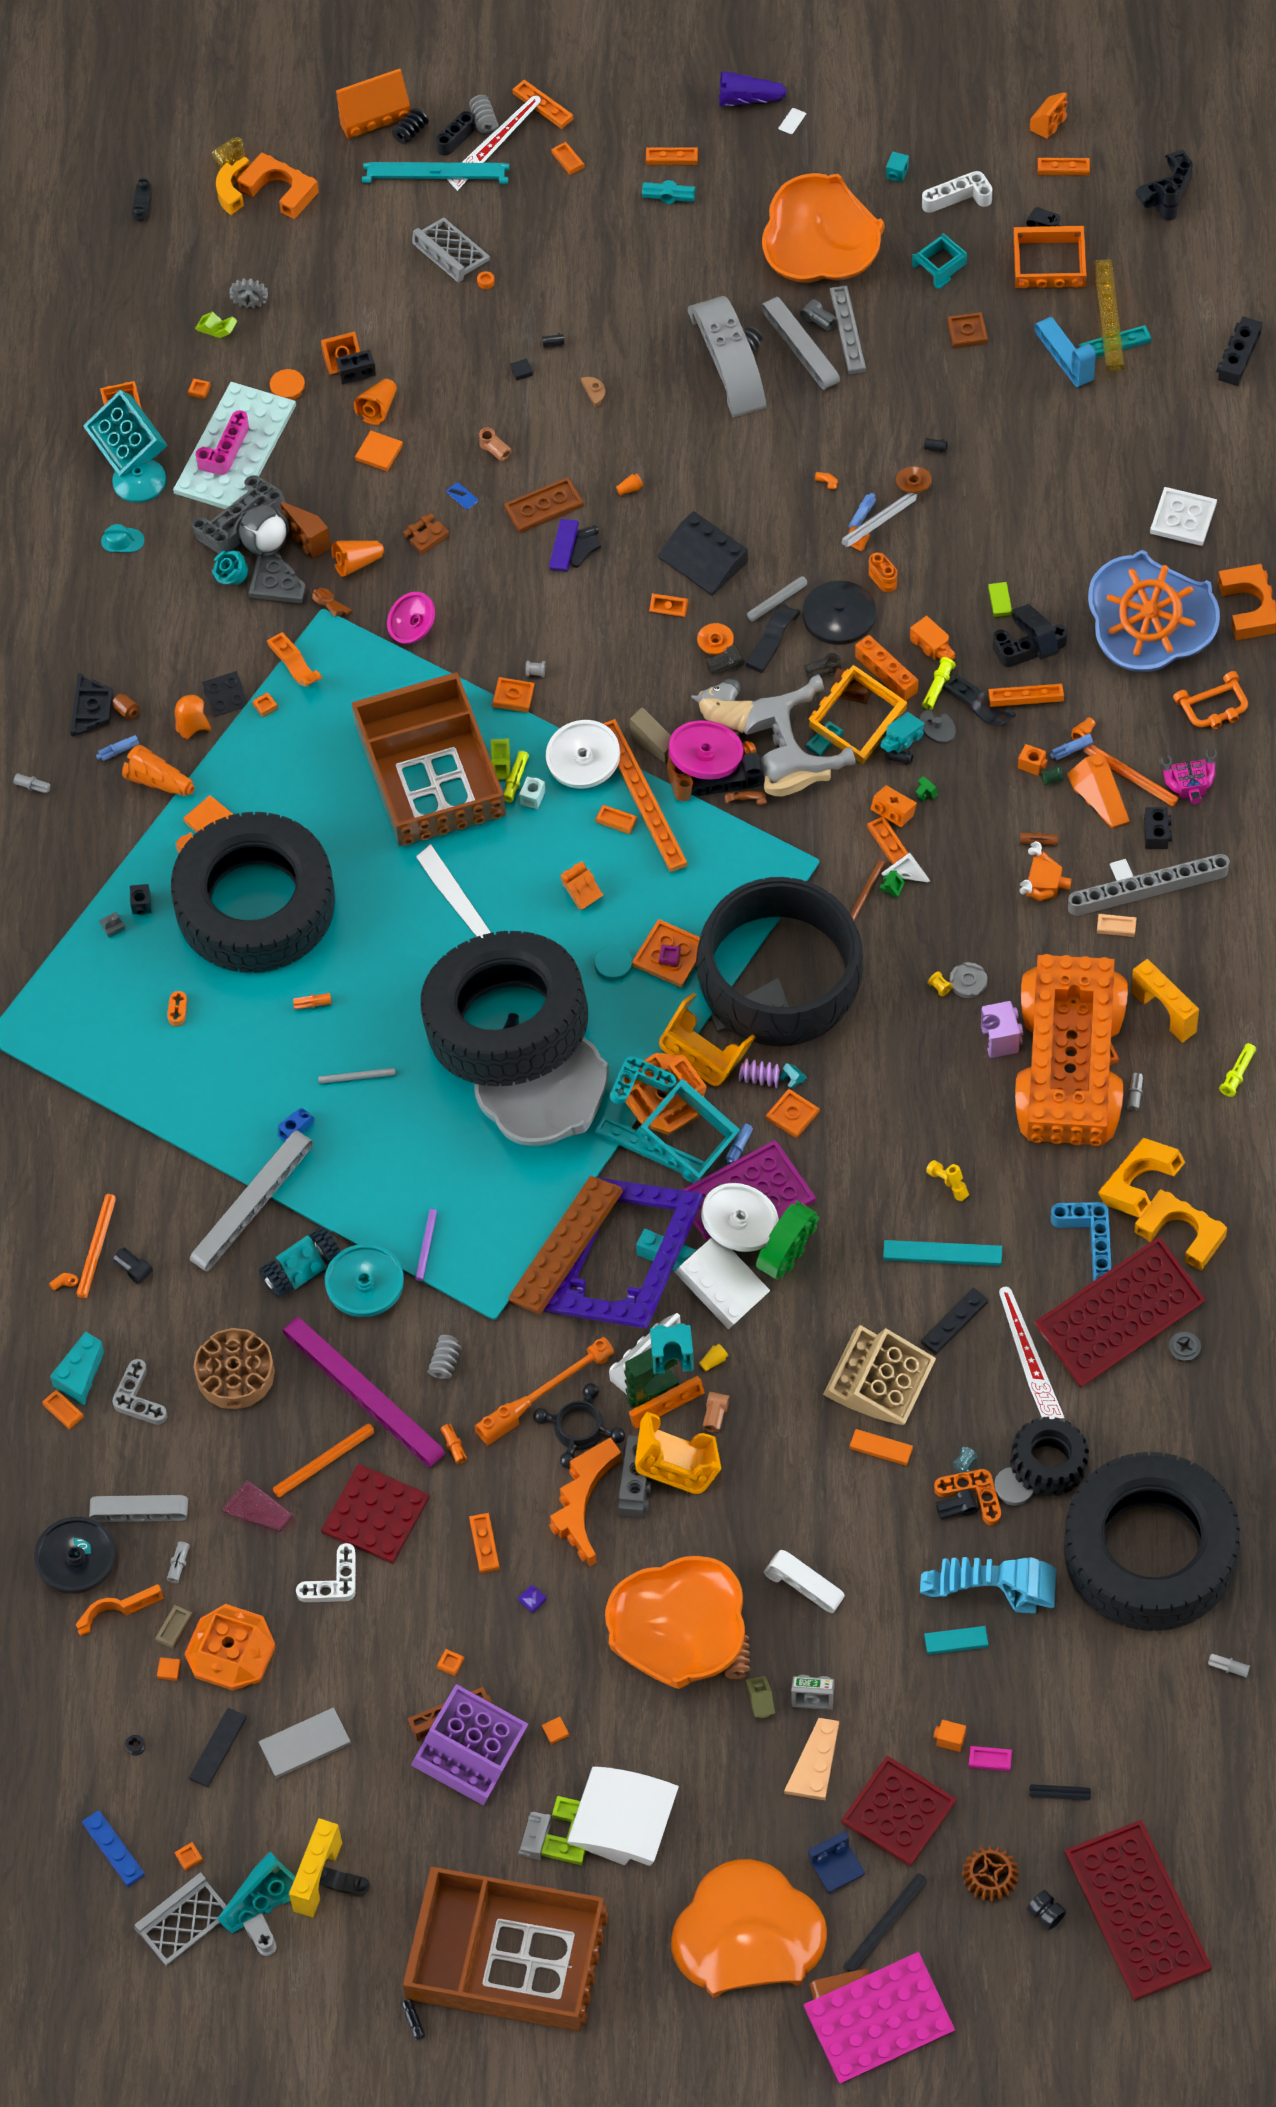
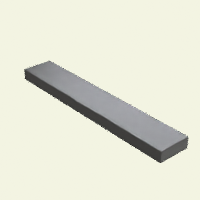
M848 287L830 288L848 375L866 372Z

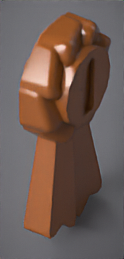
M321 587L314 589L312 599L318 604L326 605L334 617L337 615L342 616V614L345 616L351 614L352 610L335 601L334 594L328 589Z

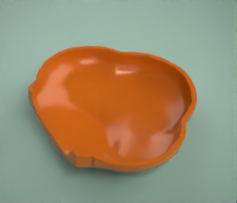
M819 173L804 174L784 183L773 197L769 208L770 220L763 232L762 246L771 268L786 279L798 283H811L823 279L847 280L864 272L875 260L880 249L881 235L885 225L881 218L876 219L852 194L839 174L829 176Z
M702 1556L678 1558L662 1567L646 1568L631 1574L613 1589L606 1605L605 1619L610 1633L609 1646L611 1650L645 1674L677 1689L689 1683L721 1673L737 1659L745 1640V1626L741 1616L743 1592L738 1578L721 1561Z
M738 1859L725 1862L714 1868L700 1881L692 1903L682 1911L675 1922L671 1936V1952L675 1963L683 1975L694 1984L706 1988V1991L713 1998L720 1997L722 1993L729 1990L787 1982L800 1986L806 1977L805 1973H809L817 1965L824 1953L827 1942V1926L817 1904L809 1896L793 1888L778 1869L761 1861Z

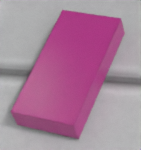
M970 1746L969 1768L1010 1772L1012 1750Z

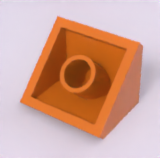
M355 331L321 340L322 353L329 375L338 373L336 358L360 352Z

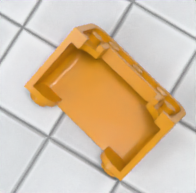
M646 1412L640 1422L635 1458L636 1471L641 1475L693 1494L704 1492L721 1470L716 1438L709 1434L700 1433L695 1435L691 1441L684 1440L658 1430L661 1425L659 1416Z

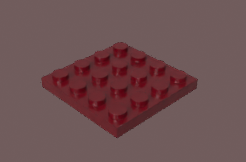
M358 1464L323 1525L321 1532L394 1564L426 1506L430 1495Z
M886 1756L843 1816L841 1823L911 1867L951 1811L957 1799L891 1757Z

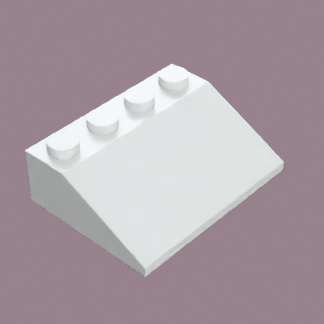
M710 1238L675 1271L681 1280L728 1330L770 1292L766 1285L732 1249L721 1245L713 1238Z
M678 1313L671 1315L660 1323H656L652 1328L657 1325L674 1326L680 1323V1315ZM650 1333L646 1337H641L637 1345L632 1350L629 1349L624 1354L623 1359L618 1363H614L609 1370L610 1381L624 1393H626L625 1388H627L625 1383L626 1376L624 1374V1370H626L625 1362L651 1348Z

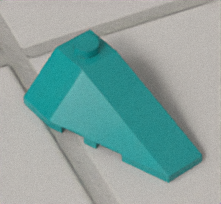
M269 1852L253 1869L217 1920L229 1932L234 1933L244 1927L243 1923L260 1913L268 1914L276 1906L289 1902V1892L296 1876L272 1852Z

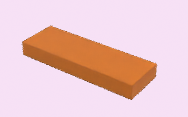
M698 147L646 148V165H698Z
M1038 158V175L1090 176V158Z
M883 816L867 823V828L892 865L908 854Z
M855 1429L849 1449L907 1466L913 1446Z
M489 1513L469 1516L480 1574L500 1570Z

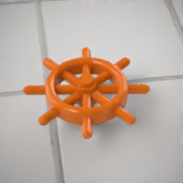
M1167 565L1161 567L1158 579L1140 581L1133 568L1129 569L1128 574L1133 585L1124 593L1122 598L1111 594L1106 597L1107 601L1120 605L1119 615L1121 623L1111 627L1108 633L1113 635L1125 629L1131 636L1136 638L1137 641L1133 650L1134 656L1140 655L1144 642L1162 641L1166 651L1172 653L1173 647L1168 637L1174 633L1179 624L1189 627L1195 626L1194 620L1182 617L1183 608L1181 598L1193 592V587L1189 586L1176 592L1174 588L1165 583L1168 572ZM1154 588L1151 600H1149L1144 589ZM1161 590H1164L1169 597L1158 602ZM1137 593L1143 604L1132 601ZM1173 603V614L1161 610ZM1129 608L1141 611L1129 618ZM1161 618L1170 620L1164 629L1160 622ZM1144 619L1139 632L1132 624ZM1152 621L1157 633L1147 634Z

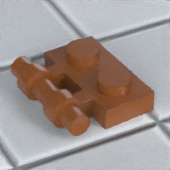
M432 513L422 516L418 522L410 524L402 532L405 538L410 535L413 536L410 539V544L421 555L450 536L449 531L439 521L431 523L435 519ZM424 526L426 529L419 533L417 530Z

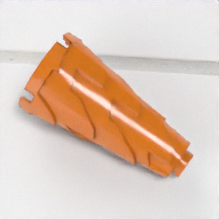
M136 745L128 754L127 758L130 761L129 764L124 762L122 769L123 778L185 797L193 793L195 786L191 779L184 776L178 769L166 763V760L155 755L146 747Z

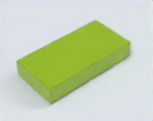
M1007 582L988 584L994 617L1010 616L1012 608Z

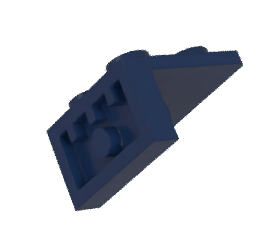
M845 1831L808 1850V1859L828 1893L845 1886L865 1874L849 1846V1837Z

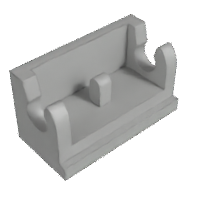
M537 1812L530 1813L518 1853L519 1856L541 1861V1852L546 1834H549L552 1823L551 1815Z

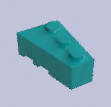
M85 1332L50 1376L54 1388L84 1406L87 1401L88 1392L91 1390L95 1373L98 1371L104 1354L102 1341Z

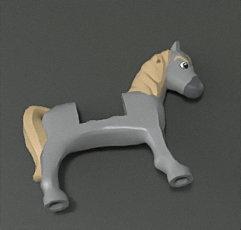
M819 674L813 676L806 686L797 691L776 697L760 698L756 701H735L741 686L737 680L727 679L717 686L700 691L698 696L691 695V698L698 702L700 711L706 720L722 724L731 730H738L741 733L745 732L748 735L773 727V741L780 748L768 752L760 760L761 770L765 776L764 789L768 794L781 797L801 791L816 781H829L831 779V770H838L844 766H852L856 763L851 747L844 748L839 755L821 757L805 753L794 739L790 722V710L797 704L812 701L815 694L824 692V685Z

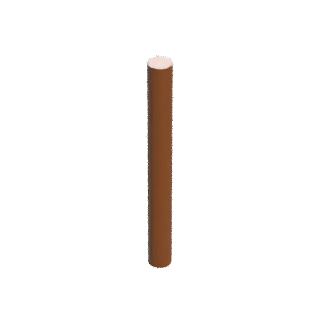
M882 860L877 862L850 912L853 922L885 865V862Z

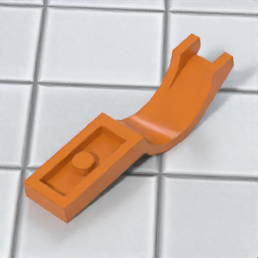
M283 632L267 640L268 646L283 661L299 685L307 687L309 684L322 679L321 674L317 670L313 672L310 670L300 651Z
M159 1584L122 1601L116 1598H104L91 1604L76 1623L80 1637L90 1633V1625L93 1619L105 1610H117L127 1616L164 1599Z

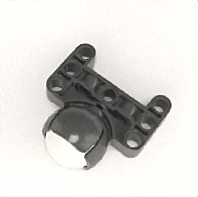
M256 475L245 479L244 484L247 493L213 520L209 521L206 518L198 517L191 522L196 539L217 553L233 551L235 547L241 544V539L244 546L250 552L261 556H269L284 545L286 535L289 533L288 521L281 512L280 503H286L282 491Z

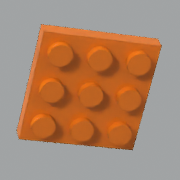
M658 919L633 959L632 967L683 988L697 965L696 956L700 937ZM662 945L681 947L678 967L659 964Z

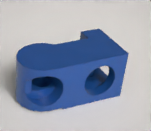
M303 1108L298 1109L278 1125V1137L285 1142L294 1131L297 1130L303 1133L312 1126L314 1117Z

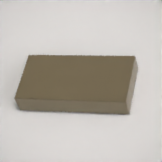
M174 1605L155 1638L156 1642L174 1649L190 1622L193 1613Z

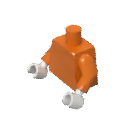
M1039 842L1031 843L1032 847L1028 849V853L1030 855L1036 854V857L1033 858L1028 880L1020 883V886H1023L1020 889V893L1041 902L1050 898H1056L1059 888L1070 890L1072 879L1062 877V866L1041 850L1042 847Z

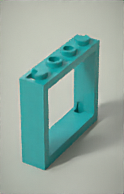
M682 1078L635 1133L638 1134L643 1142L648 1143L657 1155L665 1158L672 1168L677 1169L685 1180L695 1183L737 1135L740 1129ZM676 1094L725 1136L697 1171L647 1128Z

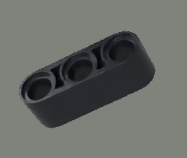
M461 112L438 134L436 141L437 151L440 155L446 156L451 154L474 131V116L471 112Z

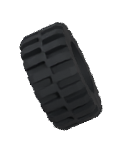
M1049 1416L1043 1417L1042 1420L1036 1418L1031 1421V1424L1026 1423L1022 1426V1430H1018L1013 1441L1010 1456L1012 1473H1016L1015 1478L1019 1483L1021 1481L1024 1482L1023 1487L1027 1490L1032 1488L1033 1493L1038 1495L1039 1493H1044V1496H1051V1494L1059 1496L1062 1495L1063 1491L1068 1493L1073 1490V1486L1077 1487L1086 1472L1089 1446L1086 1444L1085 1436L1083 1434L1080 1435V1430L1076 1426L1073 1428L1071 1422L1067 1420L1063 1422L1060 1421L1061 1418L1057 1417L1049 1419ZM1051 1446L1062 1451L1068 1461L1057 1467H1049L1037 1462L1031 1452L1038 1447Z

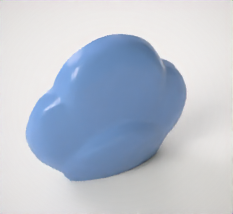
M1143 550L1135 553L1133 556L1127 555L1115 558L1103 565L1091 580L1088 601L1090 610L1096 619V639L1104 654L1114 664L1126 670L1153 672L1164 668L1176 659L1193 656L1207 647L1216 635L1220 611L1217 600L1212 594L1211 582L1207 580L1205 582H1198L1168 568L1164 582L1174 588L1176 592L1189 586L1193 587V592L1181 598L1183 608L1182 617L1194 620L1195 626L1189 627L1179 624L1174 633L1168 637L1173 647L1172 653L1166 651L1162 641L1144 642L1140 655L1134 656L1133 650L1137 641L1136 638L1131 636L1125 629L1113 635L1108 633V630L1121 623L1119 615L1120 605L1107 601L1106 597L1109 594L1123 597L1124 593L1133 585L1128 574L1131 568L1136 571L1140 581L1158 579L1163 565L1152 560L1148 553ZM1154 588L1144 589L1149 600H1151ZM1161 590L1158 602L1169 597L1164 590ZM1137 593L1132 601L1143 604ZM1173 603L1161 610L1173 614ZM1129 608V618L1141 611ZM1144 619L1132 624L1139 632ZM1160 619L1163 629L1169 624L1170 620ZM1152 621L1147 634L1157 633Z

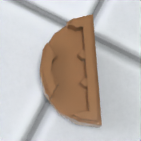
M594 377L581 378V383L594 407L599 406L606 395L604 384Z

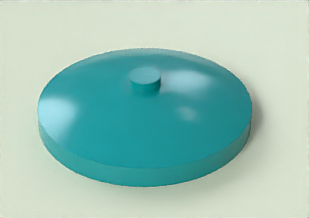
M358 1244L342 1250L332 1259L326 1270L325 1286L330 1301L340 1311L355 1317H371L385 1312L396 1303L403 1290L404 1275L399 1260L389 1250L373 1244Z

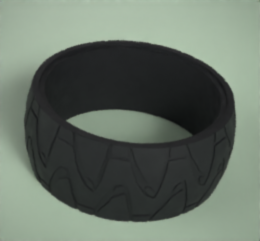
M769 877L754 880L734 889L729 895H726L717 904L705 922L697 948L696 963L698 981H700L699 986L715 1017H718L717 1019L735 1034L737 1033L738 1036L747 1039L753 1034L756 1036L753 1042L764 1045L790 1046L801 1044L818 1038L832 1029L842 1019L855 1000L863 973L861 938L849 911L834 895L828 893L822 887L808 881L790 877ZM787 917L806 922L827 935L838 948L846 970L839 982L820 998L798 1006L776 1007L754 1002L734 990L720 974L714 960V954L724 938L741 925L760 918Z

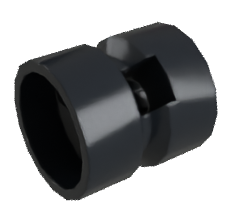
M1046 1890L1035 1896L1027 1907V1911L1035 1918L1039 1917V1922L1048 1931L1057 1926L1067 1913V1910L1058 1902L1054 1903V1898Z

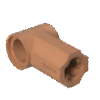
M486 427L481 429L479 433L481 449L489 451L499 461H505L511 453V448L495 435V431L492 428Z
M709 1392L703 1429L711 1433L720 1431L724 1413L727 1412L729 1406V1395Z

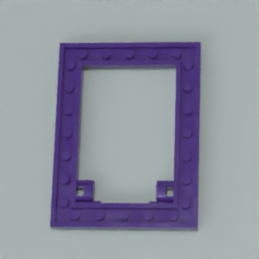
M599 1178L622 1188L623 1192L617 1202L675 1210L642 1288L629 1287L627 1290L628 1298H624L623 1301L618 1300L617 1302L585 1297L583 1293L586 1288V1281L578 1279V1276L597 1235V1230L543 1311L647 1329L704 1197L698 1192Z

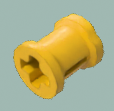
M941 972L934 973L928 980V984L933 986L942 997L947 995L953 987L952 983L947 982L942 977Z

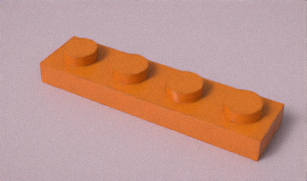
M523 80L512 89L513 94L525 103L531 97L539 96L541 101L534 110L561 129L574 119L572 113L526 80Z
M1062 684L988 689L990 707L1064 701Z
M697 1375L629 1411L632 1426L635 1430L640 1428L641 1419L646 1412L660 1417L704 1394L702 1380Z

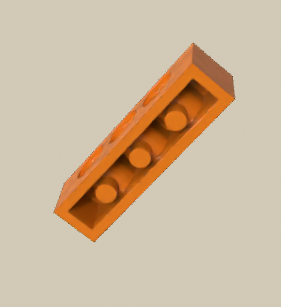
M870 635L855 645V657L893 693L905 701L918 693V679Z

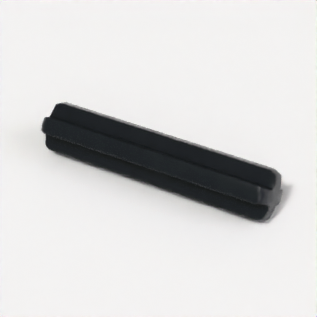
M1031 1784L1029 1796L1090 1800L1091 1789L1088 1787Z

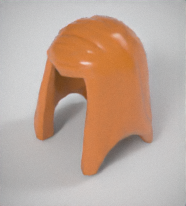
M197 695L183 696L177 701L175 706V729L186 740L197 731H211V726L203 713L204 701Z

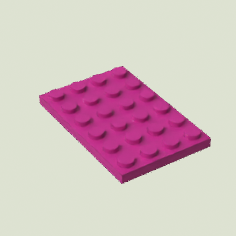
M919 1952L803 2005L839 2084L955 2031Z

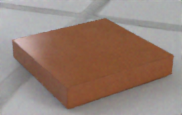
M982 312L947 317L953 348L988 344Z

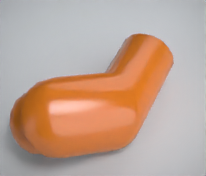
M816 472L815 481L828 482V489L837 488L838 479L833 475Z

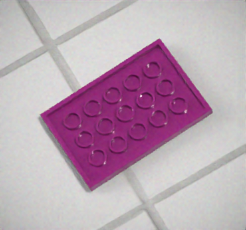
M776 1140L682 1189L701 1193L704 1197L693 1223L706 1242L712 1237L703 1225L701 1208L708 1193L720 1185L739 1183L759 1190L773 1203L778 1219L781 1218L792 1203L797 1204L796 1200L806 1206L816 1202V1197Z

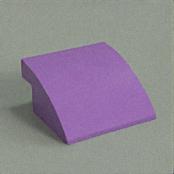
M456 1684L431 1726L411 1766L484 1806L526 1730L528 1723Z

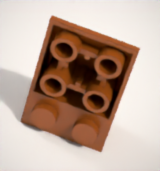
M285 502L280 503L281 512L285 515L289 524V531L294 541L301 544L306 555L309 554L312 559H315L331 549L328 527L319 516Z

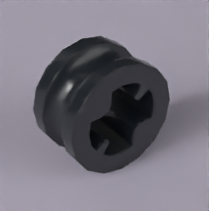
M131 1735L126 1740V1748L131 1755H140L145 1750V1743L141 1736ZM138 1741L140 1746L137 1745V1748L133 1749V1742Z

